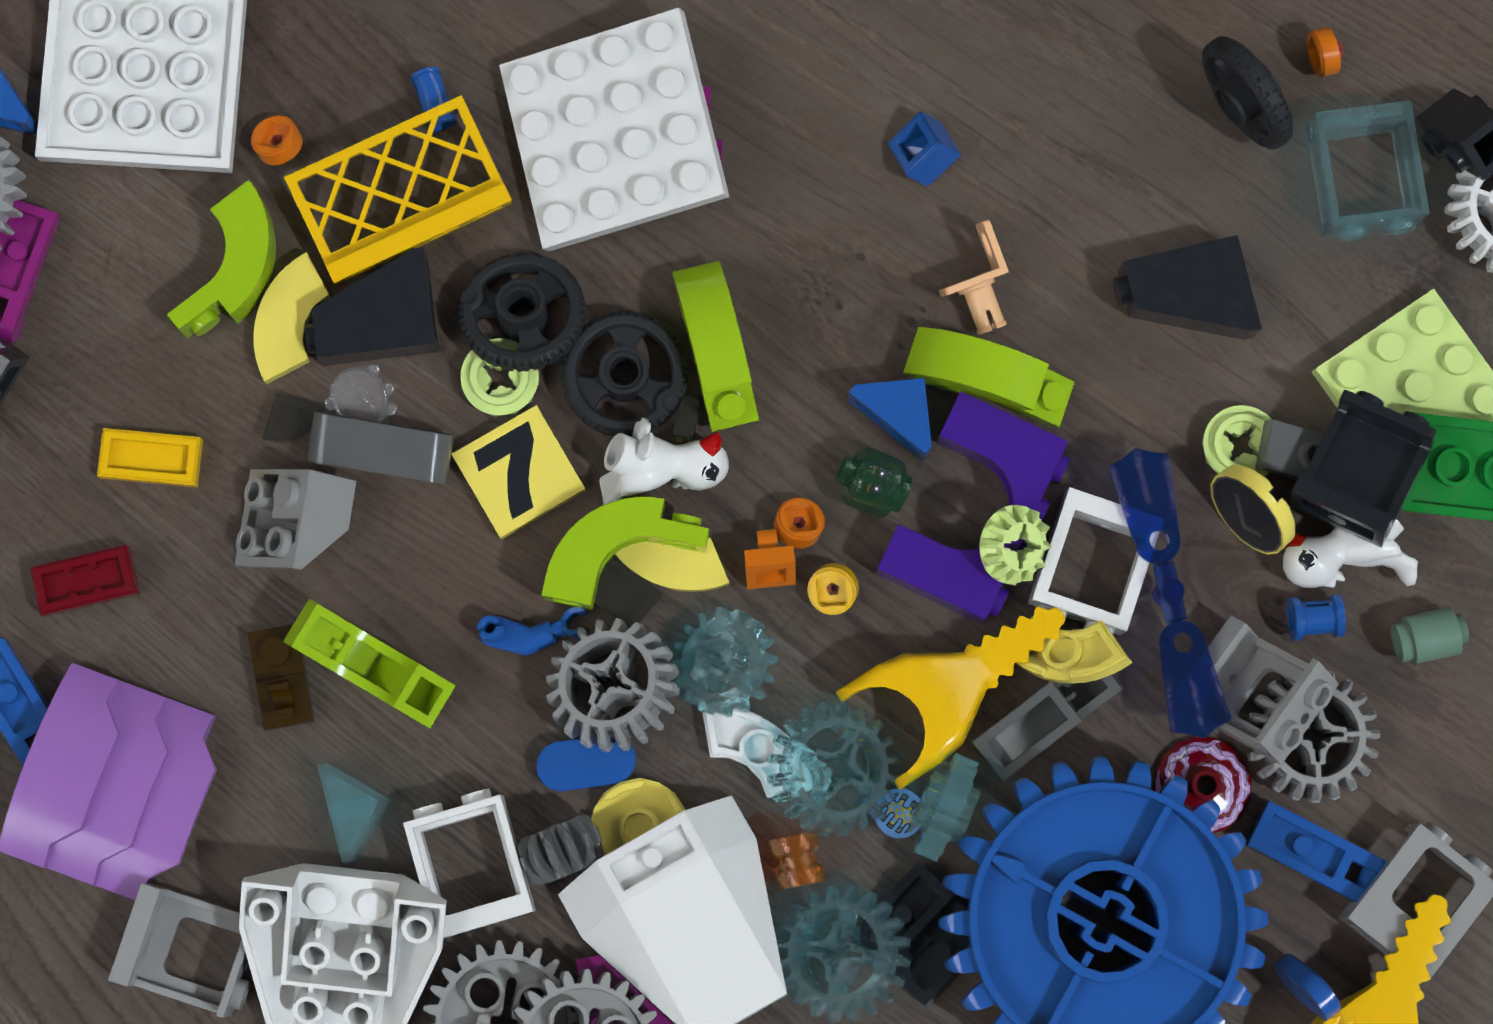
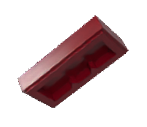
M128 545L30 568L39 614L42 617L140 594L132 553Z

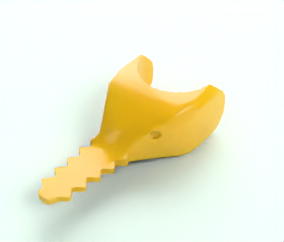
M1036 607L1033 619L1019 616L1015 629L1002 625L999 636L996 638L984 635L980 647L968 644L964 652L903 653L877 664L835 693L839 700L844 702L866 689L886 687L899 691L911 699L917 706L923 718L925 728L924 747L916 763L907 772L893 780L897 788L901 790L941 764L964 743L987 689L998 687L999 675L1012 676L1014 663L1027 664L1029 662V651H1044V641L1046 638L1059 639L1060 627L1066 619L1059 608L1047 610Z
M1433 894L1426 901L1415 903L1414 909L1417 917L1405 920L1404 926L1407 930V935L1396 937V952L1384 955L1386 969L1375 972L1373 983L1340 1000L1341 1010L1329 1020L1324 1021L1319 1016H1316L1310 1024H1419L1417 1002L1424 998L1419 984L1431 979L1426 966L1437 960L1433 947L1444 941L1440 928L1451 923L1447 913V900L1442 896Z

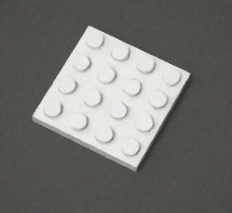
M50 0L35 157L39 161L232 173L247 0Z
M680 8L499 65L538 232L544 250L553 251L729 197L685 13Z

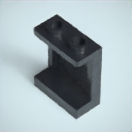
M1344 390L1339 399L1338 409L1304 475L1300 474L1292 489L1290 506L1382 548L1433 448L1437 431L1430 427V423L1424 417L1409 411H1404L1400 414L1384 406L1381 399L1371 393L1357 391L1355 394Z

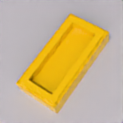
M103 428L97 477L109 480L198 488L203 439L194 436Z

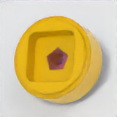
M829 563L818 568L810 578L807 588L808 597L812 605L820 612L828 615H838L847 611L856 600L859 592V584L855 574L848 567L839 563Z

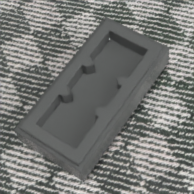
M1274 419L1265 420L1255 468L1298 480L1300 474L1304 475L1324 434Z

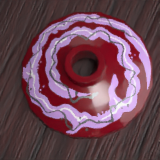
M1193 737L1176 743L1162 755L1154 772L1153 791L1158 793L1171 777L1179 775L1186 779L1188 783L1187 796L1183 806L1189 811L1208 800H1215L1219 804L1221 810L1217 821L1211 828L1213 834L1230 828L1243 816L1251 799L1252 780L1246 762L1232 746L1216 738ZM1201 776H1208L1213 781L1214 788L1208 795L1200 793L1197 789V781Z

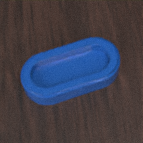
M580 738L559 741L546 746L541 751L537 760V773L545 786L559 792L613 785L625 781L632 774L636 764V755L632 746H630L629 751H623L618 746L616 740L610 753L603 752L599 748L598 742L588 749L580 743Z
M1287 953L1273 964L1276 973L1295 998L1322 1020H1329L1341 1010L1338 998L1323 978L1293 954Z

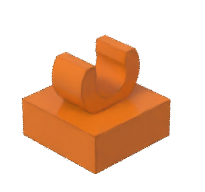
M776 529L757 531L758 549L744 550L747 590L796 585L793 545L778 547Z

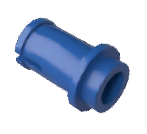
M435 66L418 70L410 77L423 113L450 101L440 75V69ZM458 110L438 118L434 132L444 131L453 127L457 123L456 115Z

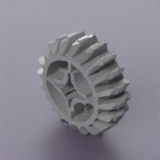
M616 618L609 631L603 620H596L594 634L590 635L586 629L578 627L577 634L581 640L574 645L569 640H562V647L568 653L565 658L560 656L551 657V663L559 670V673L546 676V683L555 689L546 695V699L552 707H557L552 713V717L559 725L566 724L564 733L571 739L580 736V743L585 748L590 749L598 742V746L603 752L610 753L616 740L618 746L623 751H629L631 746L630 737L636 736L642 744L648 743V735L644 730L650 725L657 731L663 730L664 724L658 718L659 714H674L675 708L666 698L680 694V688L676 683L671 682L672 679L679 675V669L675 664L668 663L673 653L667 646H660L661 638L658 634L650 632L645 635V628L641 623L634 622L627 629V624L624 620ZM611 653L604 662L591 664L599 657ZM638 655L645 659L648 667V685L646 690L640 688L633 680L637 670L634 663ZM580 681L585 682L592 690L588 701L591 708L587 716L582 713L578 702ZM598 681L608 684V682L616 684L620 681L627 689L618 686V688L609 687L606 691ZM623 707H635L627 714L614 719L617 712Z
M1328 671L1335 679V673ZM1284 677L1286 689L1277 681L1267 684L1268 691L1273 700L1264 695L1256 696L1254 703L1264 711V714L1249 713L1246 716V721L1259 726V729L1262 730L1295 683ZM1349 679L1343 680L1333 692L1329 702L1341 713L1347 728L1334 726L1329 723L1322 709L1311 723L1312 730L1321 732V734H1332L1334 737L1321 739L1320 742L1314 743L1316 749H1313L1311 741L1303 740L1302 738L1296 748L1300 756L1301 766H1304L1306 769V775L1293 770L1285 761L1280 765L1257 751H1252L1247 755L1249 761H1257L1264 758L1266 765L1257 772V776L1260 779L1267 778L1273 773L1277 775L1272 783V791L1276 793L1281 792L1290 783V800L1299 801L1306 788L1309 802L1319 803L1322 798V788L1330 800L1340 798L1338 782L1347 791H1354L1358 786L1351 772L1361 777L1369 776L1371 770L1360 760L1361 758L1376 759L1379 752L1374 748L1367 747L1366 740L1379 739L1381 733L1376 729L1366 730L1365 722L1377 718V714L1374 710L1364 713L1360 712L1358 707L1367 700L1365 693L1357 694L1351 699L1347 696L1352 689V681ZM1348 743L1347 752L1342 762L1332 772L1322 776L1321 765L1326 764V752L1333 744Z

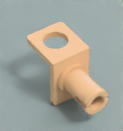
M989 219L977 223L976 228L992 270L939 290L941 297L958 292L959 296L964 294L978 335L1007 325L991 284L995 282V277L1009 271Z

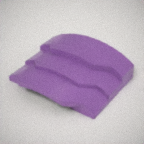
M71 663L45 713L22 768L0 836V852L136 900L141 883H151L154 876L181 864L195 822L217 771L206 745V740L216 716Z

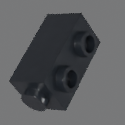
M1453 88L1416 117L1417 122L1425 133L1420 137V140L1435 159L1439 160L1443 157L1457 172L1467 171L1481 180L1493 175V109L1488 107L1479 96L1474 95L1470 97Z

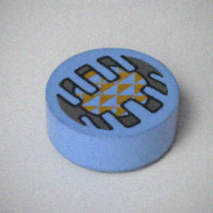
M898 788L889 790L875 804V823L882 833L891 838L900 839L913 835L919 830L924 821L923 804L920 798L910 790H899Z

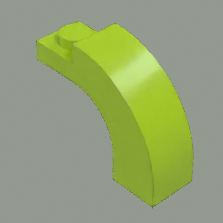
M633 497L603 505L580 519L562 538L550 560L541 596L546 601L593 610L600 575L607 562L617 552L633 544L650 542L706 553L709 528L700 526L702 519L686 514L673 513L671 520L663 519L665 499Z

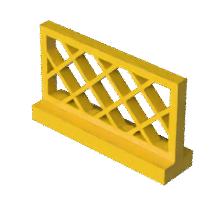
M462 95L284 177L335 285H339L395 259L413 248L423 246L512 204L507 188L495 167ZM455 110H458L466 127L459 146L432 137L438 118ZM431 122L427 134L414 130ZM408 134L424 140L415 167L388 157L395 138ZM469 135L478 153L465 149ZM386 143L382 155L370 151L371 149ZM429 143L457 152L447 179L420 169ZM363 154L379 160L371 187L343 178L351 158ZM462 154L482 161L490 180L473 188L453 181ZM342 163L338 175L325 171ZM385 163L412 172L403 199L376 190ZM314 175H320L335 181L326 208L306 201L298 183ZM418 175L445 184L438 204L425 208L409 202ZM341 183L368 193L359 220L332 211ZM450 187L464 191L447 199ZM374 196L401 205L393 225L382 229L365 223ZM406 208L419 212L402 220ZM310 209L323 213L319 226ZM329 216L356 225L350 245L332 253L323 237ZM362 228L376 232L358 240Z

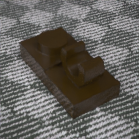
M293 624L247 632L263 729L265 731L315 722L304 654L283 642Z

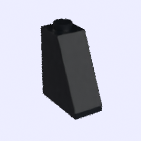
M1238 235L1124 261L1117 271L1118 277L1113 278L1117 302L1119 306L1126 305L1129 318L1242 340L1254 338L1262 329Z
M424 247L413 248L311 309L313 324L305 325L309 354L316 353L317 359L323 366L439 352L429 259Z

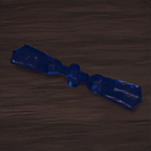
M1135 448L1123 459L1110 465L1108 470L1137 553L1143 560L1156 564L1152 565L1156 579L1152 597L1154 602L1162 607L1166 624L1170 623L1162 630L1159 637V651L1170 732L1205 738L1217 727L1231 720L1232 716L1201 630L1195 624L1183 621L1188 619L1183 601L1185 589L1178 580L1174 561H1170L1176 556L1180 548V534L1170 457L1168 453L1150 452ZM1160 532L1165 535L1167 545L1163 550H1156L1151 546L1150 536L1152 533ZM1185 634L1190 638L1191 647L1187 652H1180L1175 648L1174 639L1176 635Z

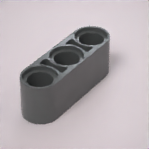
M314 412L306 460L343 468L447 484L454 435L324 412Z

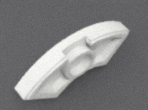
M730 707L702 708L710 758H730L747 766L761 781L767 798L816 790L813 775L802 752L794 741L776 725L759 715L742 709Z

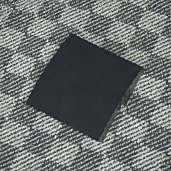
M918 862L850 935L928 1009L961 974L946 970L944 961L957 951L970 946L968 936L942 930L938 927V919L953 912L968 910V908Z

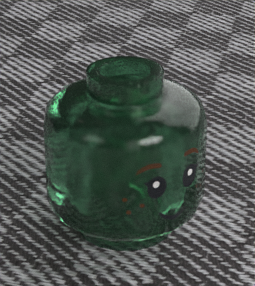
M866 446L861 448L853 458L850 456L843 458L837 470L835 482L841 485V499L844 504L873 517L883 518L892 511L897 513L901 510L908 498L912 477L907 475V466L901 459Z

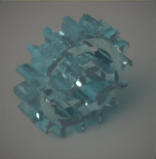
M718 607L715 612V618L702 612L699 614L700 627L697 629L689 625L684 627L686 634L689 636L686 643L675 642L674 647L683 653L682 659L671 662L677 666L679 671H682V676L677 678L674 683L680 689L687 691L684 696V700L687 703L699 706L698 710L707 714L714 715L716 712L725 717H732L734 707L743 712H748L750 710L748 698L753 696L763 700L765 695L760 688L761 683L774 682L775 677L766 672L767 665L778 662L777 656L766 652V649L775 642L774 638L762 633L765 625L761 621L750 618L749 614L741 610L735 609L732 613L727 609ZM731 686L734 687V688H732L731 690L725 692V690H726L728 687H731Z
M954 753L943 774L934 771L933 775L929 777L911 820L912 824L920 827V832L915 841L914 853L937 862L939 856L943 854L946 843H949L950 840L957 843L959 838L961 839L964 836L981 794L980 790L973 788V780L978 771L979 762Z

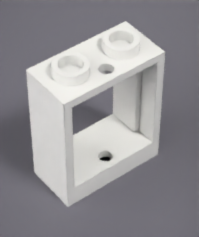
M1069 487L1063 495L1048 540L1052 548L1046 550L1043 557L1046 567L1038 570L1027 604L1047 610L1059 608L1063 612L1065 619L1068 617L1085 623L1084 628L1102 620L1112 634L1122 635L1127 632L1164 519ZM1073 517L1140 540L1116 614L1048 591Z
M490 788L461 796L463 805L444 811L442 803L413 810L415 820L403 823L420 885L441 897L424 832L491 812L494 813L516 895L451 915H445L444 938L536 911L526 873L519 860L520 853L504 796L496 795L492 797Z

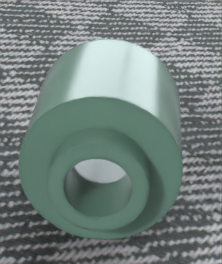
M1450 606L1404 616L1401 622L1391 625L1393 648L1401 663L1411 661L1412 664L1416 665L1460 655L1463 651V644L1469 642V632L1465 618L1462 614L1455 615Z

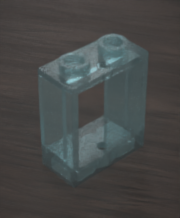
M1411 100L1314 113L1306 124L1323 237L1338 235L1339 241H1353L1367 237L1368 231L1386 229L1387 235H1400L1415 231L1416 225L1430 214ZM1391 133L1403 209L1340 217L1328 141Z

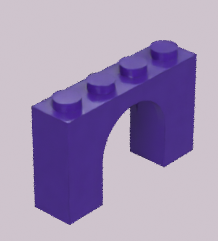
M961 391L936 442L981 463L993 471L1006 490L1009 505H1022L1040 512L1039 517L1041 521L1050 504V501L1042 498L1050 481L1059 484L1070 461V457L1063 455L1068 441ZM899 524L875 573L884 579L981 624L986 620L988 614L995 617L998 616L1009 593L1008 589L1001 587L1002 582L992 578L985 570L979 548L970 550L949 548ZM1018 539L1017 541H1011V543H1004V547L1017 552L1018 550H1024L1027 544L1022 543V540Z

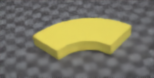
M307 252L294 259L275 277L266 290L257 311L254 325V351L260 374L266 384L310 362L305 346V325L312 318L311 309L331 298Z
M711 538L708 539L706 553L644 542L625 547L615 554L623 565L640 578L670 590L700 592L718 589L730 584Z
M1102 620L1084 629L1066 631L1060 629L1059 639H1045L1044 651H1029V662L1027 664L1016 662L1025 671L1039 678L1071 684L1086 683L1105 678L1133 663Z

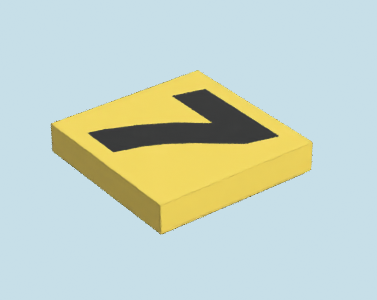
M537 405L452 453L453 458L501 540L586 491Z

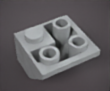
M250 469L249 481L244 490L245 505L241 529L236 539L237 554L235 566L302 570L349 530L356 481L310 469Z

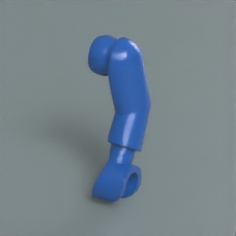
M573 607L563 614L561 620L553 623L548 620L532 627L490 614L484 616L479 621L477 631H479L478 635L485 645L526 656L557 644L559 638L567 635L574 640H581L577 634L578 629L570 630V622L574 617H583L588 613L580 607Z

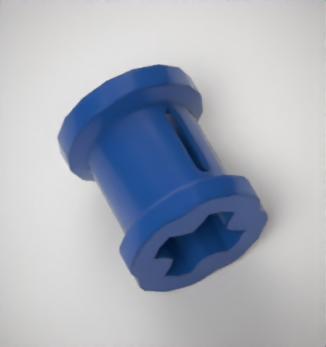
M1340 594L1331 595L1327 600L1300 601L1298 597H1289L1286 615L1288 631L1292 641H1301L1303 636L1332 634L1333 638L1345 635V607Z

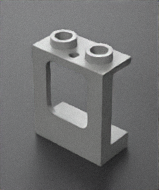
M1231 615L1174 696L1196 718L1282 765L1290 752L1298 747L1303 734L1320 710L1328 705L1339 683L1318 660L1313 658L1309 664L1262 640L1245 622ZM1269 672H1275L1295 684L1261 730L1239 718V711L1262 678Z
M1428 822L1425 826L1421 823L1408 824L1405 831L1409 834L1357 902H1349L1337 918L1384 955L1396 952L1395 938L1407 935V930L1404 926L1405 920L1413 918L1395 905L1392 895L1424 851L1429 849L1472 883L1471 890L1450 916L1451 923L1440 929L1444 941L1433 947L1437 960L1426 966L1430 978H1432L1493 897V880L1489 877L1493 871L1488 865L1472 854L1468 853L1465 858L1449 846L1453 839L1441 828Z
M141 883L108 981L126 987L136 986L215 1012L217 1013L216 1016L221 1018L232 1016L234 1009H242L250 988V981L244 980L249 963L242 940L224 991L173 976L166 971L165 963L178 925L183 918H193L240 934V912L152 883Z

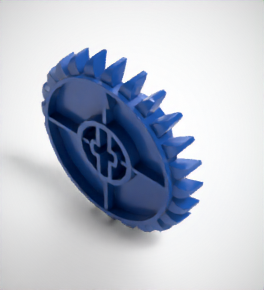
M1104 756L1092 757L1089 764L1087 784L1079 785L1074 772L1066 763L1060 761L1050 766V781L1053 793L1045 796L1036 784L1027 778L1021 777L1013 782L1014 793L1022 809L1020 812L1014 815L1006 808L994 803H987L981 808L984 819L997 835L991 842L978 837H960L957 842L958 848L966 857L978 865L975 875L963 873L944 876L942 882L946 889L969 900L968 910L953 912L938 919L939 928L953 934L968 936L970 945L965 949L957 951L944 961L946 970L956 973L978 972L981 979L961 999L960 1003L964 1009L970 1011L981 1010L996 1004L1001 1012L992 1024H1226L1223 1017L1217 1011L1223 1001L1233 1005L1248 1006L1252 995L1235 977L1239 968L1254 969L1264 966L1265 954L1257 948L1246 944L1245 938L1247 931L1258 930L1267 926L1269 915L1261 909L1245 906L1243 895L1255 890L1262 883L1263 879L1260 871L1252 869L1235 870L1231 862L1246 844V839L1241 832L1216 837L1211 831L1221 810L1215 800L1205 801L1189 811L1183 806L1187 796L1188 784L1185 778L1179 775L1173 776L1163 785L1159 793L1150 790L1151 772L1149 765L1144 761L1137 760L1131 764L1127 771L1124 783H1115L1113 769L1108 759ZM1093 871H1103L1115 875L1109 886L1114 891L1092 890V892H1089L1074 884V882ZM1130 887L1134 889L1143 908L1144 922L1131 915L1135 907L1133 903L1123 894L1115 891H1129ZM1067 894L1094 909H1105L1109 903L1112 907L1107 917L1140 935L1139 945L1135 947L1112 933L1098 932L1095 939H1093L1090 935L1096 924L1060 905L1063 895ZM1057 917L1073 926L1069 935L1081 947L1101 952H1111L1112 949H1115L1128 958L1107 969L1093 970L1087 968L1094 954L1075 949L1072 956L1068 954L1059 936Z

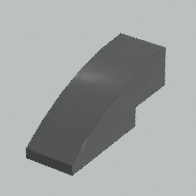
M1114 674L1086 683L1071 684L1049 681L975 739L973 744L1001 780L1005 781L1121 691L1123 686Z

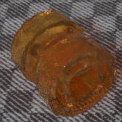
M817 831L768 841L771 856L780 860L778 865L779 871L775 875L778 890L827 881L824 866L818 862L817 857H814V852L819 848Z

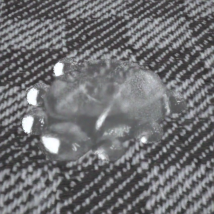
M371 364L368 367L354 366L339 373L331 384L330 397L325 400V408L328 410L335 409L338 415L389 424L392 423L388 415H394L398 410L395 403L388 402V396L394 392V387L391 383H383L382 379L378 377L380 369L375 364Z

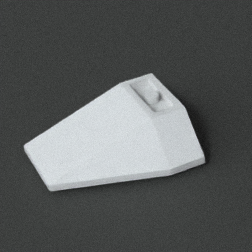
M732 795L682 811L595 861L558 894L581 938L675 1024H738L787 995L757 839Z
M302 863L244 877L241 887L239 931L265 1023L407 1024L443 948L447 900L403 874Z

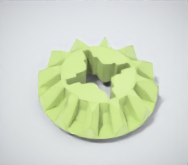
M496 338L489 340L496 346L507 350L516 351L519 346L518 342L510 339ZM473 350L470 351L463 362L460 378L466 398L477 410L497 417L516 414L520 409L532 402L539 384L538 369L535 371L534 369H529L528 372L510 371L508 374L509 379L517 389L514 391L510 387L507 389L505 386L500 385L488 395L492 379L483 367L486 365L488 368H494L497 371L502 369L501 367L497 368L486 363Z
M1245 405L1232 406L1220 411L1207 424L1201 443L1206 463L1217 474L1227 469L1230 465L1238 464L1252 468L1262 476H1266L1269 472L1257 469L1255 466L1264 421L1271 420V418L1263 411ZM1251 428L1252 432L1249 435L1248 446L1253 449V453L1256 455L1244 452L1231 461L1230 458L1233 455L1231 452L1234 445L1228 441V437L1231 435L1238 438Z
M1008 505L996 511L989 518L980 537L979 549L982 564L992 578L1005 584L1016 585L1022 581H1033L1034 572L1037 569L1046 567L1043 557L1045 551L1052 548L1046 541V533L1050 527L1041 521L1039 517L1040 512L1022 505ZM1018 539L1025 540L1027 543V547H1024V550H1018L1017 552L1004 547V543H1011V541H1017Z

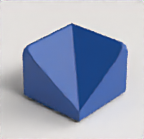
M922 111L887 143L905 174L924 186H928L961 156L960 151L942 123Z

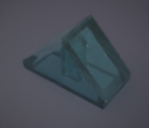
M332 764L318 765L342 863L356 862L360 859L394 799Z

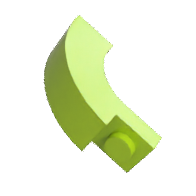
M250 180L246 181L210 209L219 221L225 236V255L219 271L205 286L167 314L187 339L194 333L196 336H201L214 328L220 321L218 315L224 310L239 324L256 307L269 285L276 258L275 231L269 211Z
M720 261L672 272L711 431L714 432L759 421L746 354Z
M918 327L903 373L916 379L925 378L926 384L939 390L961 391L965 394L998 403L1048 427H1060L1075 383L1049 370L1048 363L1020 351L970 335L927 327Z
M311 599L307 601L283 641L428 728H431L456 686Z

